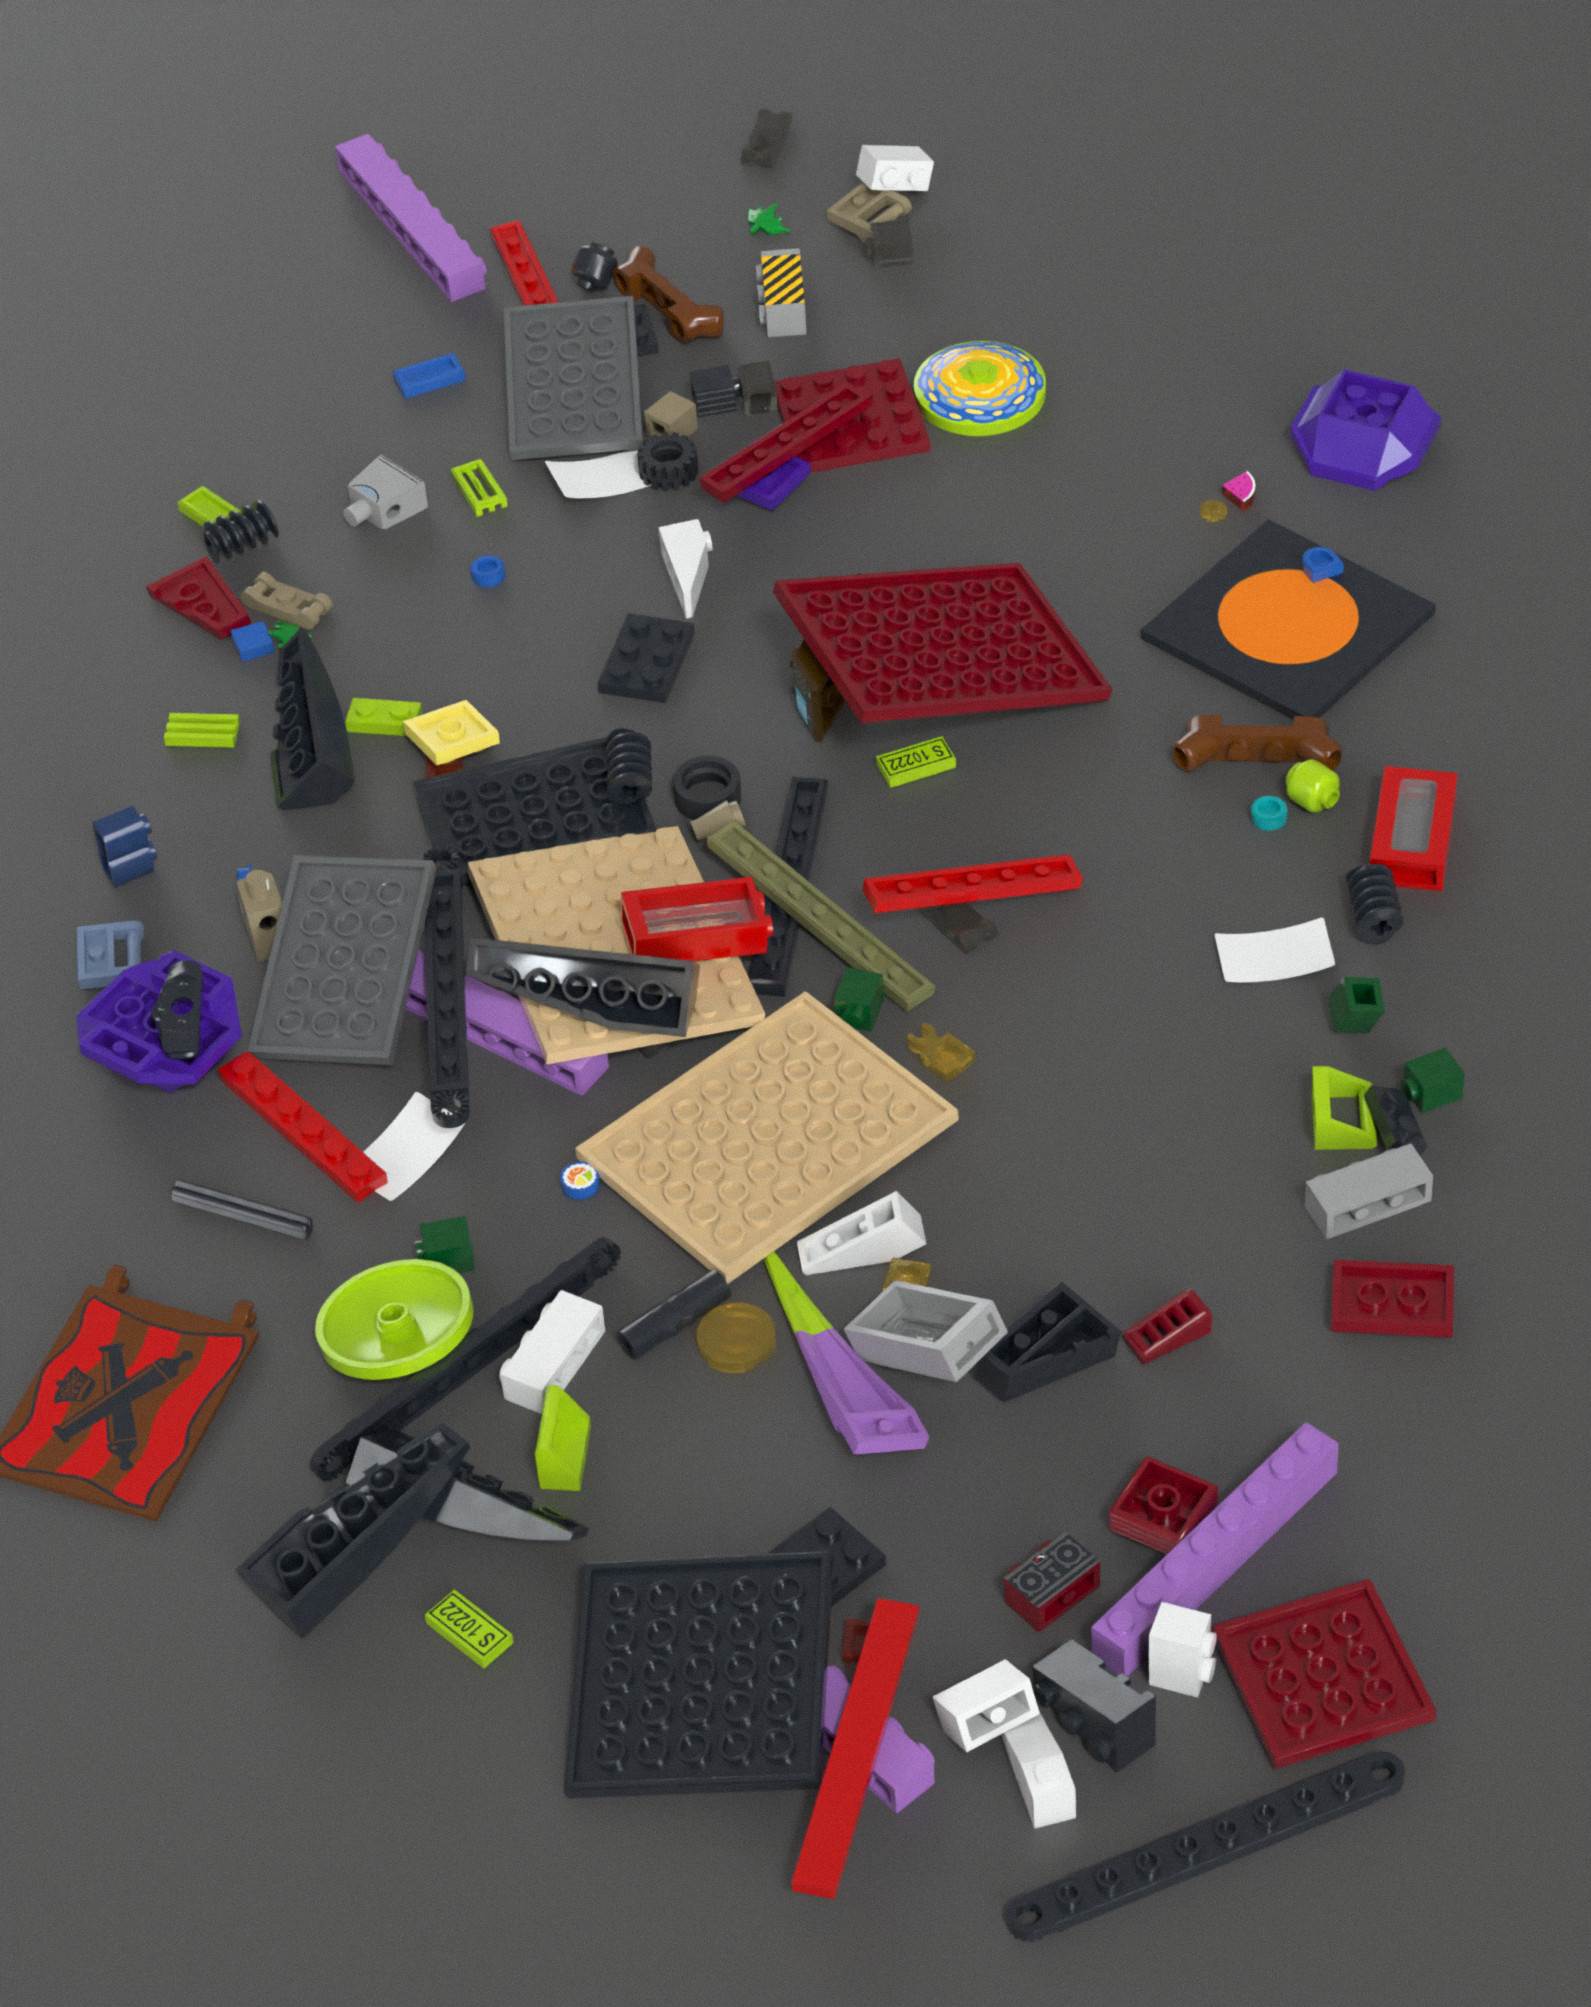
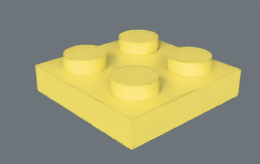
M467 700L403 721L405 734L436 765L450 763L456 758L484 751L486 748L500 743L499 731Z

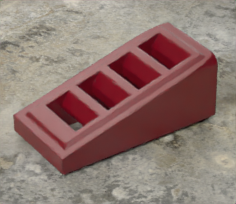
M1191 1288L1177 1295L1124 1331L1122 1338L1144 1365L1211 1333L1212 1314ZM1177 1321L1180 1325L1177 1328L1173 1324V1322ZM1162 1328L1166 1335L1162 1337L1158 1329ZM1148 1335L1153 1344L1148 1346L1142 1338L1143 1336Z

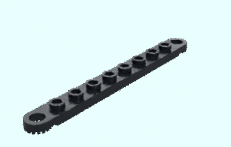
M441 845L440 848L434 846L433 850L431 848L428 849V853L425 852L423 860L433 861L434 863L441 860L450 861V863H447L448 866L443 865L444 868L439 866L436 870L425 919L430 1107L432 1119L438 1126L456 1128L463 1125L470 1117L461 864L458 851L456 852L454 847L451 849L449 845L447 847ZM450 1105L459 1107V1110L457 1109L456 1113L452 1112V1115H450V1112H447L446 1115L444 1111L443 1113L441 1111L444 1107Z
M601 1237L570 1260L561 1263L554 1272L539 1283L530 1286L518 1299L502 1307L495 1316L479 1328L471 1330L445 1357L422 1369L420 1372L412 1374L405 1383L389 1395L381 1397L373 1407L361 1416L350 1420L342 1430L318 1447L310 1460V1470L325 1482L338 1478V1473H344L342 1470L352 1464L361 1437L391 1430L401 1431L521 1341L524 1334L528 1330L532 1331L540 1320L541 1312L545 1305L549 1302L552 1303L561 1290L579 1297L594 1286L596 1279L603 1278V1275L607 1276L608 1270L612 1272L614 1270L612 1266H617L616 1260L621 1258L619 1256L621 1254L620 1247L609 1238Z
M1380 1751L1369 1754L1019 1896L1010 1903L1007 1909L1009 1932L1014 1934V1938H1021L1023 1942H1026V1940L1035 1942L1034 1939L1040 1940L1043 1936L1055 1931L1061 1932L1372 1805L1373 1801L1388 1797L1390 1794L1393 1796L1396 1794V1791L1401 1790L1405 1775L1404 1765L1396 1755L1389 1752ZM1381 1766H1384L1383 1769L1388 1767V1770H1392V1773L1395 1775L1389 1780L1381 1781L1371 1775L1372 1769L1375 1771L1376 1767L1378 1769H1381ZM1024 1910L1026 1912L1031 1910V1912L1036 1911V1914H1040L1041 1919L1034 1925H1024L1017 1920V1917H1019V1913L1023 1914Z

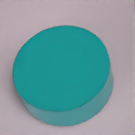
M1260 797L1252 803L1251 821L1257 828L1271 831L1279 829L1287 821V805L1278 797Z

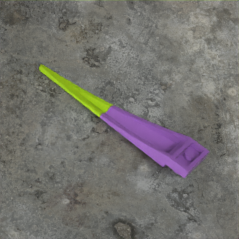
M775 1251L763 1259L835 1431L844 1435L853 1454L925 1449L930 1437L914 1408L883 1381L839 1335L802 1290Z

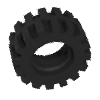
M662 432V436L652 435L651 440L645 439L643 445L638 447L639 476L645 485L651 484L652 489L658 490L660 487L662 491H669V488H673L675 491L679 490L681 485L684 487L690 485L689 480L694 481L696 479V474H698L697 449L693 440H689L688 436L683 435L679 437V433L673 432L672 435Z

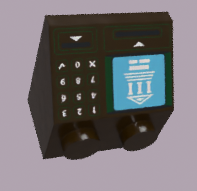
M804 639L799 648H794L790 657V668H793L794 673L791 690L792 694H795L796 710L814 741L822 742L846 701Z

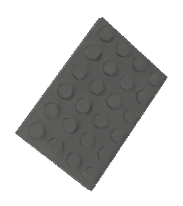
M633 296L504 307L511 460L638 449L639 445H643Z
M318 856L293 857L248 1045V1053L253 1054L257 1059L393 1065L437 870L433 861Z

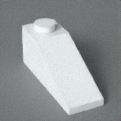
M698 519L658 527L661 555L686 619L693 617L709 567L708 552L713 550L710 534L708 531L703 532Z
M897 1191L797 1241L801 1268L805 1275L891 1262L926 1245L921 1215Z
M1039 1714L1001 1734L1034 1829L1075 1819L1076 1789L1063 1753L1042 1715Z

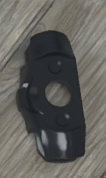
M189 960L179 961L169 968L156 1005H153L151 1011L152 1021L155 1023L158 1031V1039H161L162 1050L168 1058L173 1060L192 1059L198 1054L200 1047L201 1003L204 981L201 966ZM179 1000H189L193 1003L192 1010L185 1015L175 1014L172 1011V1006Z

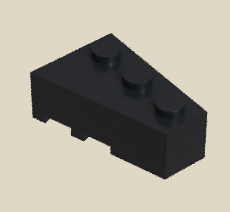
M1061 1281L1006 1328L1008 1333L978 1361L975 1378L1003 1402H1006L1115 1357L1121 1330Z
M1071 1639L1032 1666V1689L1034 1696L1040 1705L1045 1708L1050 1707L1060 1717L1062 1725L1070 1734H1077L1088 1745L1091 1754L1097 1761L1101 1763L1106 1762L1117 1773L1156 1745V1696L1148 1690L1141 1695L1129 1687L1132 1684L1129 1677L1123 1673L1116 1677L1103 1670L1106 1667L1105 1661Z

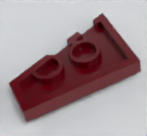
M207 556L146 586L150 597L220 639L231 635L230 630L252 624L248 613Z

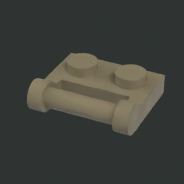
M862 182L827 210V220L857 234L863 243L869 244L877 237L879 231L898 216L903 217L909 213L912 206L905 196L892 190H871ZM884 206H889L887 210L870 223L866 222Z

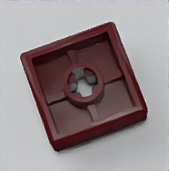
M1146 1456L1109 1510V1529L1168 1554L1218 1505V1486Z

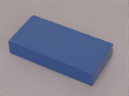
M454 353L393 371L394 381L404 399L466 380L465 371Z

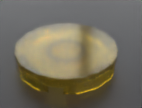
M744 1302L721 1305L713 1308L702 1318L697 1328L698 1351L701 1356L703 1355L708 1360V1364L717 1370L729 1373L747 1372L754 1369L755 1364L760 1363L762 1360L764 1363L771 1357L776 1347L775 1324L769 1314L758 1306Z

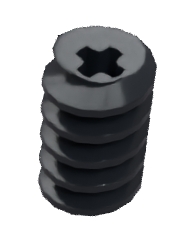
M256 500L252 503L251 507L244 505L240 507L239 512L232 510L228 513L227 517L220 515L216 518L215 522L211 520L206 521L203 526V538L209 555L217 564L220 562L219 552L222 551L229 559L232 557V546L241 554L244 552V541H247L251 548H255L257 546L256 536H259L264 543H267L269 541L268 531H271L276 538L279 536L276 520L267 505L260 500Z
M614 729L606 739L607 795L612 803L628 805L646 799L652 792L651 741L647 736L636 733L631 729Z
M1381 864L1360 865L1346 874V882L1348 883V891L1351 895L1350 900L1353 905L1358 934L1365 942L1375 945L1390 939L1394 932L1403 925L1404 920L1401 913V905L1398 901L1399 896L1396 892V884L1393 880V872L1389 867Z

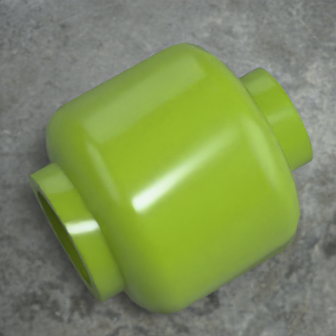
M1310 759L1298 762L1287 774V795L1293 802L1305 810L1318 813L1326 808L1333 807L1340 797V779L1334 771L1319 761Z

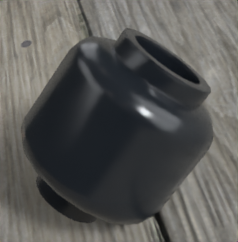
M593 241L590 245L581 246L571 267L572 274L578 278L576 284L594 292L596 287H608L613 276V269L618 265L617 259L613 256L615 251Z

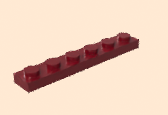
M848 382L844 383L701 476L700 487L722 503H725L870 408V396Z

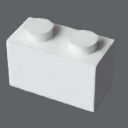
M862 145L856 175L871 190L928 191L934 161L919 146Z
M1161 1602L1149 1634V1685L1198 1698L1203 1682H1211L1216 1666V1658L1211 1657L1217 1637L1216 1633L1211 1632V1614Z
M1006 1659L933 1696L943 1732L966 1752L1040 1714L1030 1679Z

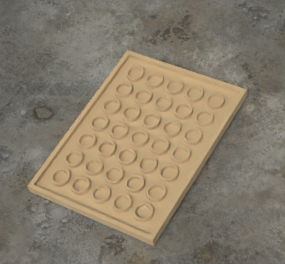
M678 826L656 829V832L639 835L625 834L622 837L616 836L468 862L469 878L495 940L630 954V950L620 921L621 892L704 882ZM671 914L659 915V917H666V916H669V915H671ZM707 919L696 924L648 929V932L650 934L724 924L722 921ZM739 956L694 961L700 965L696 1003L686 1037L609 1029L518 995L547 1065L753 1027L765 1020V1012Z
M805 991L577 1146L575 1152L576 1158L580 1162H587L599 1173L600 1179L707 1269L717 1270L724 1277L727 1284H729L959 1120L957 1108Z

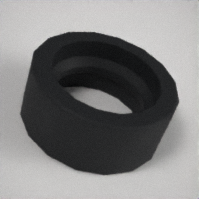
M713 755L698 756L684 762L673 775L674 803L677 809L687 818L695 820L726 800L728 803L736 800L739 805L741 802L740 773L736 766L725 758ZM710 781L722 783L727 787L720 793L710 796H700L687 791L695 784Z

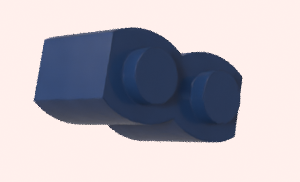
M132 805L93 821V831L98 845L100 862L105 875L114 888L154 872L153 860L157 859V853L151 840L148 839V834L152 833V829L144 813L138 814Z

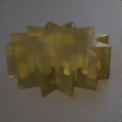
M1214 499L1201 503L1200 515H1202V519H1207V522L1212 521L1213 523L1216 520L1220 522L1221 519H1225L1227 514L1225 503H1220V500L1215 501Z

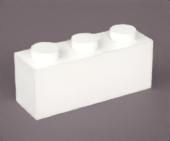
M563 1290L558 1293L552 1303H547L532 1331L528 1330L524 1334L517 1352L512 1359H507L501 1367L499 1378L502 1382L504 1399L542 1414L546 1388L549 1385H557L564 1390L604 1334L605 1324L602 1306Z

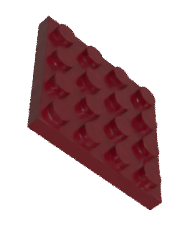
M900 358L772 381V392L783 423L846 382L870 396V408L795 456L810 462L811 473L931 451L930 439Z
M1371 1579L1212 1625V1632L1217 1634L1216 1645L1275 1769L1436 1720V1709Z

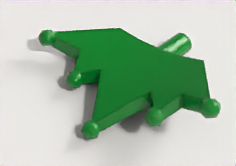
M774 203V205L762 211L764 209L763 206H760L755 211L752 208L748 209V223L753 226L749 230L751 235L759 229L767 235L790 233V229L780 225L782 217L774 218L775 209L778 206L777 203Z
M278 620L275 629L279 630H269L267 633L282 641L283 643L278 645L279 648H282L299 630V627Z

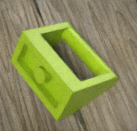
M1312 1066L1311 1096L1315 1150L1373 1149L1377 1146L1376 1123L1364 1097L1369 1087L1373 1085L1371 1082L1328 1066ZM1359 1097L1361 1129L1332 1119L1330 1098Z
M549 1385L546 1388L535 1451L540 1489L580 1491L591 1431L590 1416L557 1385Z

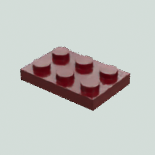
M1334 1259L1331 1331L1452 1338L1454 1265Z

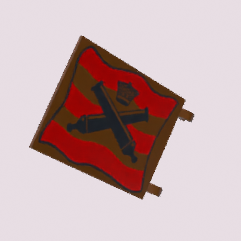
M112 1265L107 1273L103 1288L88 1285L1 1433L0 1477L157 1522L260 1336L259 1331L250 1329L254 1325L257 1316L254 1311H251L254 1303L243 1299L238 1300L231 1321L228 1323L123 1294L130 1285V1279L124 1276L127 1273V1269L123 1266Z

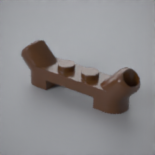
M632 248L628 252L626 262L613 269L612 277L618 291L624 297L633 296L634 302L641 298L645 299L668 318L669 334L680 343L686 344L697 337L718 338L722 335L724 314L720 306L695 304L683 291H679L665 276L658 274L654 270L656 262L654 253L649 248Z
M1199 715L1187 722L1186 735L1174 742L1173 757L1175 763L1181 769L1188 772L1194 771L1207 761L1304 762L1310 759L1319 761L1333 771L1340 764L1342 749L1339 743L1329 737V725L1318 717L1294 716V726L1222 725V715Z

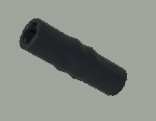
M710 1270L683 1289L670 1294L664 1301L655 1304L649 1311L618 1330L616 1336L619 1344L631 1359L636 1360L666 1339L677 1335L683 1328L694 1324L701 1316L731 1297L729 1285L717 1270Z

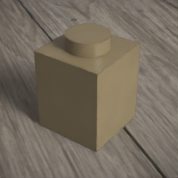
M671 391L644 412L646 435L649 439L655 434L658 437L662 436V432H667L668 435L676 432L679 433V437L683 435L689 437L698 430L696 404Z

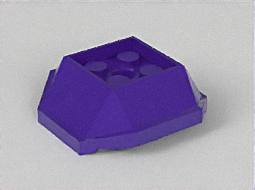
M1344 369L1325 384L1312 387L1291 425L1290 437L1305 460V466L1310 475L1375 491L1385 486L1388 480L1401 477L1420 466L1441 426V415L1426 403L1413 385Z
M175 950L160 955L158 960L142 962L124 969L76 1016L78 1041L82 1055L140 1084H152L169 1093L174 1092L184 1084H196L242 1037L232 978ZM189 960L201 966L204 981L201 1003L200 1047L198 1054L192 1059L173 1060L168 1058L162 1050L161 1039H158V1031L155 1023L152 1021L151 1011L153 1005H156L169 968L179 961ZM179 1000L173 1004L172 1011L177 1015H185L192 1010L193 1003L189 1000Z

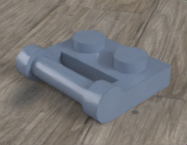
M123 921L77 927V968L80 990L107 987L124 969L142 963L141 941L144 939V925L141 922ZM117 940L126 941L127 966L116 967Z

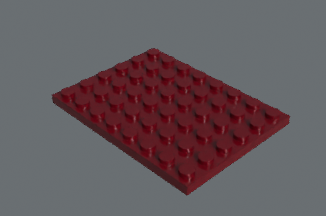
M1020 562L776 580L772 592L860 723L1109 701L1112 688Z

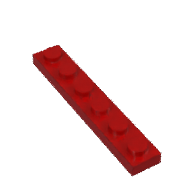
M1070 854L864 878L862 890L874 913L1080 889L1083 877Z
M246 1051L218 1069L220 1080L357 1203L388 1183L387 1173L253 1054Z

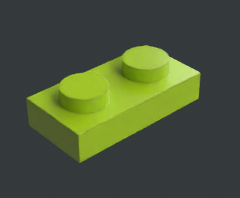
M353 698L345 721L347 732L407 736L404 732L403 721L422 715V704L420 702Z

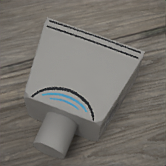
M380 455L349 483L350 506L344 509L343 514L346 521L353 527L367 520L379 529H387L428 508L425 483L388 458Z

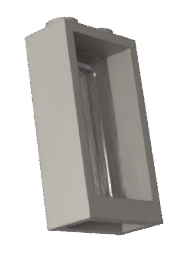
M896 1280L844 1328L855 1353L865 1362L957 1382L1008 1333L993 1300Z

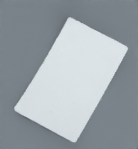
M638 449L626 450L607 457L585 461H545L565 497H607L647 487L639 476Z
M1324 918L1266 932L1215 934L1226 982L1244 983L1281 980L1313 973L1335 965Z
M419 1092L414 1093L396 1119L364 1151L371 1160L387 1173L388 1183L376 1189L375 1192L389 1201H393L416 1182L444 1153L465 1125L464 1123L456 1128L438 1126L432 1119L430 1099ZM444 1108L441 1110L442 1113H443V1111H444V1112L446 1113V1115H447V1112H449L448 1110H446V1109H444Z

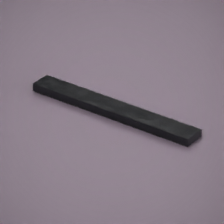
M792 777L776 855L809 881L828 791V779ZM766 896L764 914L771 916L773 936L767 937V953L754 954L749 980L756 995L785 997L800 923Z

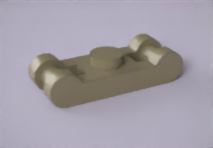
M261 572L255 578L253 587H247L240 595L241 601L247 607L308 630L316 626L320 615H326L333 607L332 600L326 594L317 593L314 595L275 581L267 572Z

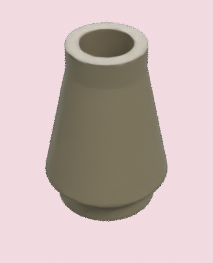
M726 800L699 818L690 821L697 841L707 839V837L733 821L746 828L736 800L730 803Z

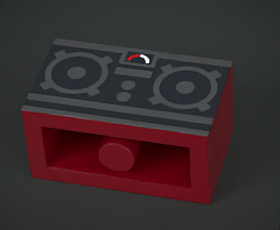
M1064 1532L1054 1541L1044 1543L1039 1548L1037 1554L1025 1563L1017 1564L1010 1569L1004 1578L1005 1603L1040 1633L1100 1587V1561L1067 1532Z

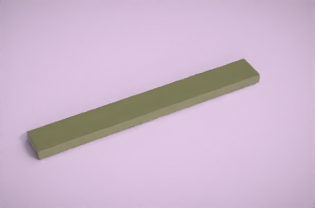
M736 821L707 837L708 848L743 877H752L755 887L854 969L883 974L884 993L906 1012L934 995L935 985Z

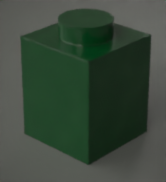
M846 968L834 998L835 1014L854 1029L872 1032L884 1002L883 974Z
M1343 977L1328 998L1333 1032L1369 1033L1385 1012L1379 978Z
M1446 1047L1405 1062L1404 1079L1401 1081V1088L1407 1100L1413 1101L1422 1114L1463 1098L1464 1071Z
M466 1216L420 1224L422 1240L414 1241L417 1259L442 1263L458 1273L475 1270Z

